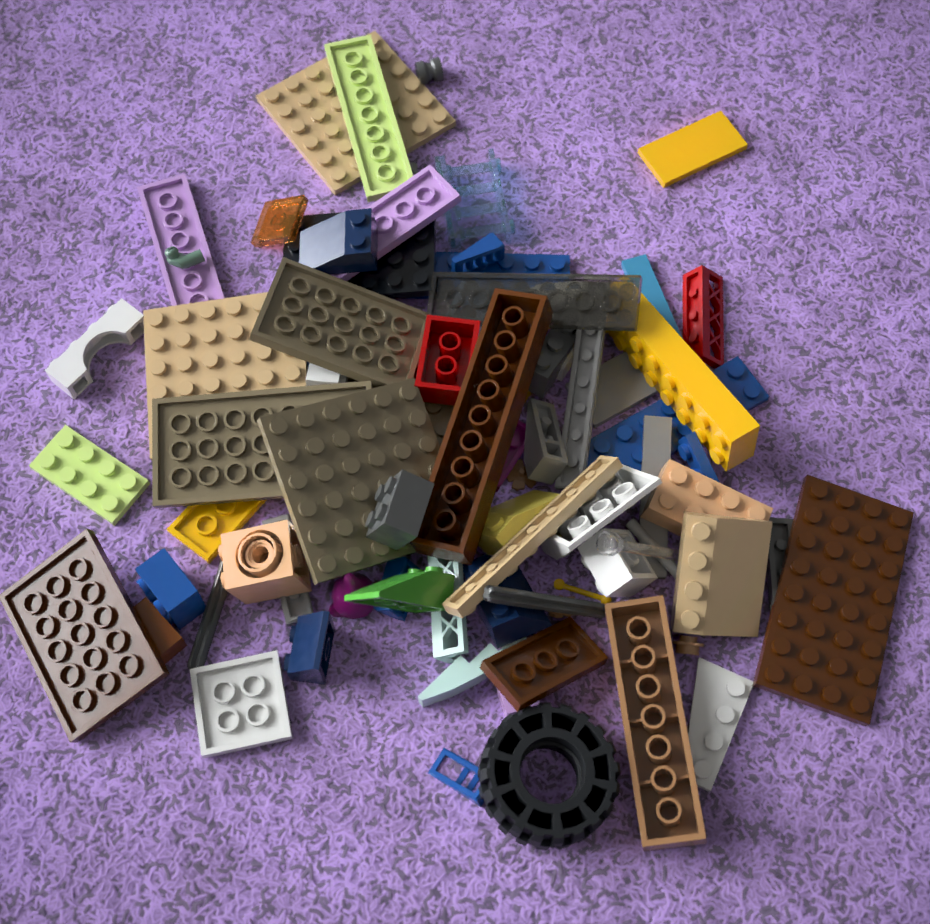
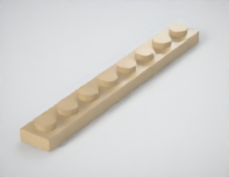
M600 455L442 603L446 612L460 618L473 613L477 605L483 600L484 588L487 585L498 586L506 577L514 574L518 566L527 557L535 554L538 547L547 538L555 535L558 528L566 520L574 517L577 510L586 501L594 498L596 492L605 483L614 479L615 474L623 467L619 458Z

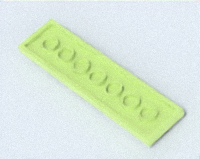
M370 34L324 44L367 202L379 200L413 176Z

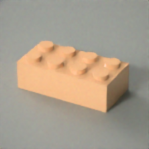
M669 459L658 475L662 483L651 491L640 517L681 537L684 511L769 521L773 508Z

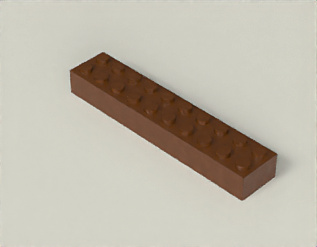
M498 288L494 289L429 479L430 482L435 484L418 536L409 542L417 553L472 566L553 316V310L547 296Z

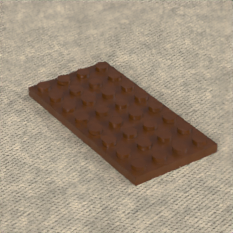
M808 474L805 476L782 563L774 604L771 608L758 660L753 687L863 726L870 725L914 512Z

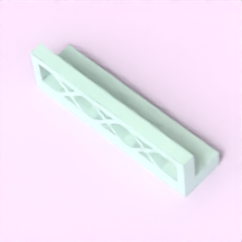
M428 556V566L443 568V573L455 575L454 593L464 583L463 564ZM446 611L431 612L433 658L445 663H453L458 658V655L469 653L466 616L460 618Z

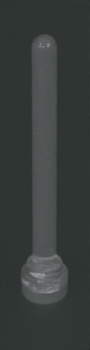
M603 531L596 540V549L601 555L615 556L620 552L678 561L679 550L625 541L615 532Z

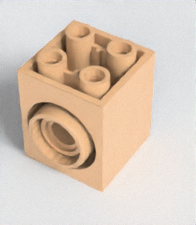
M288 520L221 534V545L218 547L224 571L220 576L221 584L226 591L243 603H258L312 591L308 565L303 556L294 525Z

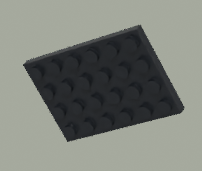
M342 212L286 217L283 257L299 263L300 232ZM436 219L379 258L376 271L359 272L347 282L391 299L435 296Z

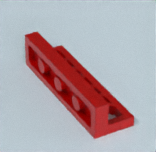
M701 265L683 274V340L704 363L716 369L724 364L723 277ZM709 280L714 282V290L712 289ZM710 302H711V304H712V306H713V308H714V312L712 311V309H711V307H710ZM710 324L714 330V335L710 329ZM710 346L714 352V357L710 355Z

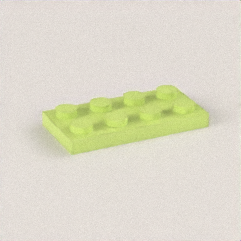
M64 425L29 465L33 471L114 526L150 485L149 480L67 425Z

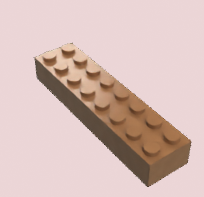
M659 595L604 604L642 848L646 852L706 844L704 822L664 596Z

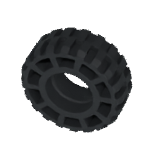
M550 702L539 703L538 707L532 708L528 706L514 715L509 714L491 733L478 766L480 798L484 799L486 803L485 810L490 819L494 818L499 823L498 829L505 835L510 833L516 837L515 842L524 846L529 843L535 845L536 849L548 850L549 847H557V849L567 848L571 844L579 843L586 839L602 825L612 812L615 798L619 795L620 791L618 776L621 774L620 763L615 762L614 754L617 751L613 742L607 743L604 738L606 731L601 725L598 724L595 727L588 721L590 716L583 711L577 714L571 711V706L560 704L557 708L552 707ZM537 749H549L560 753L570 762L576 775V787L573 794L567 800L556 804L546 803L536 799L527 791L521 780L520 768L523 759L530 752Z

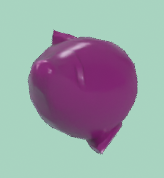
M358 572L347 573L339 577L334 582L331 595L333 603L328 611H330L333 617L356 619L367 616L372 612L373 606L344 601V597L346 594L378 581L372 582L366 575Z

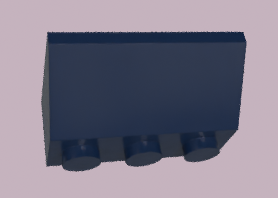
M485 554L473 560L472 566L463 564L464 582L492 556ZM519 566L514 574L506 577L498 585L499 587L533 592ZM484 599L476 607L497 649L551 626V622L543 610L490 603Z

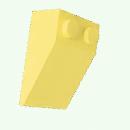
M532 490L491 507L478 546L484 553L493 556L559 493Z

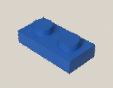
M695 431L677 441L679 445L678 452L681 458L687 461L690 469L719 482Z

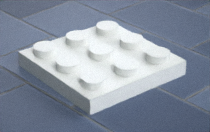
M277 650L190 669L200 750L203 758L293 739L280 657Z

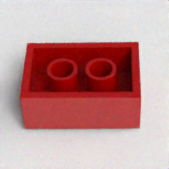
M427 315L415 380V387L419 388L423 402L455 406L481 330V321Z

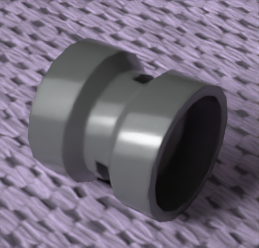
M439 57L431 58L429 63L424 61L415 62L416 76L421 84L427 85L432 79L435 82L444 81L443 68Z

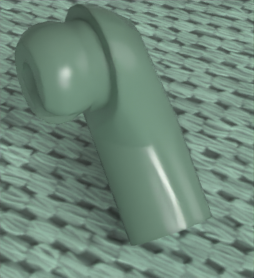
M175 246L165 250L166 261L170 265L181 269H187L205 261L200 249L186 255L179 253Z

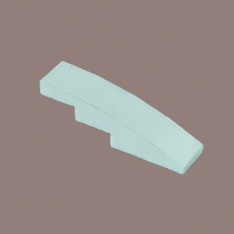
M527 637L505 645L499 651L489 643L470 663L460 655L418 696L419 704L422 707H426L451 698L488 678L480 669L482 660Z

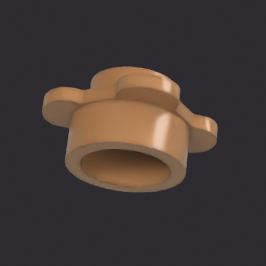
M680 635L679 641L672 642L676 644L675 653L699 655L700 646L704 647V644L697 643L698 637Z

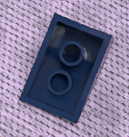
M372 208L344 211L300 232L299 263L329 275L377 270L378 226Z

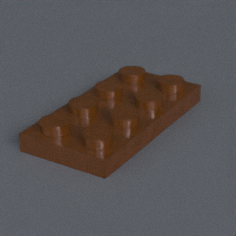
M568 617L482 660L480 669L513 708L519 712L604 666L608 656L571 617Z

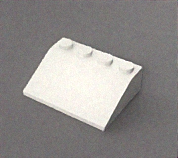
M623 465L615 474L613 480L605 483L596 492L594 498L586 501L577 510L574 517L566 520L558 528L555 535L547 538L540 545L545 554L556 560L567 556L572 550L591 538L596 532L611 523L616 517L634 506L637 501L662 483L661 479Z

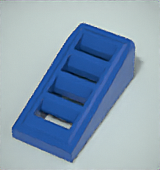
M493 232L489 233L452 258V275L457 277L504 259L505 245Z
M443 748L428 774L479 807H482L485 801L480 798L479 789L477 788L475 793L472 792L479 781L478 766ZM446 756L464 767L456 781L437 772ZM470 771L475 775L467 788H465L461 784Z

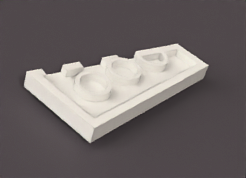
M700 657L697 661L688 737L697 787L710 792L752 690L753 681Z

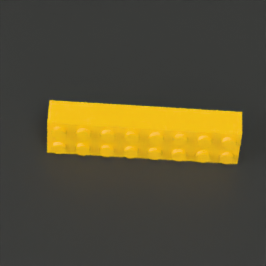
M627 276L613 283L605 333H608L613 338L617 349L626 351L631 365L643 373L647 384L650 387H654L660 393L662 401L665 405L672 407L676 412L678 420L683 425H687L692 432L695 431L701 445L703 444L709 451L712 460L716 464H720L726 472L754 456L760 428L758 422Z

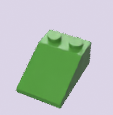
M434 566L425 567V570L408 569L406 574L394 575L346 594L344 601L416 614L446 611L442 603L453 594L455 575L443 573V568Z

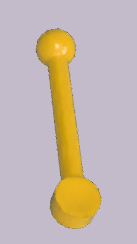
M560 578L554 581V588L556 590L565 589L600 600L602 604L611 603V597H605V595L565 584L564 580Z

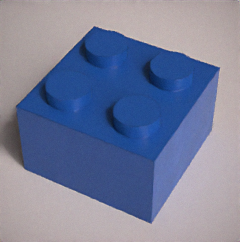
M165 548L135 568L140 576V579L136 581L170 625L174 623L181 630L204 612L206 605L198 590Z

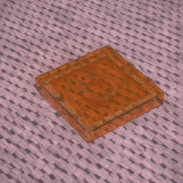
M304 195L265 202L251 244L255 247H264L295 242L309 200Z

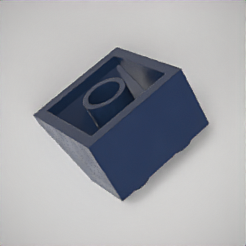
M320 611L298 616L297 624L292 625L289 636L290 643H293L291 654L287 653L284 660V671H287L291 681L325 685L335 634V626L330 611Z

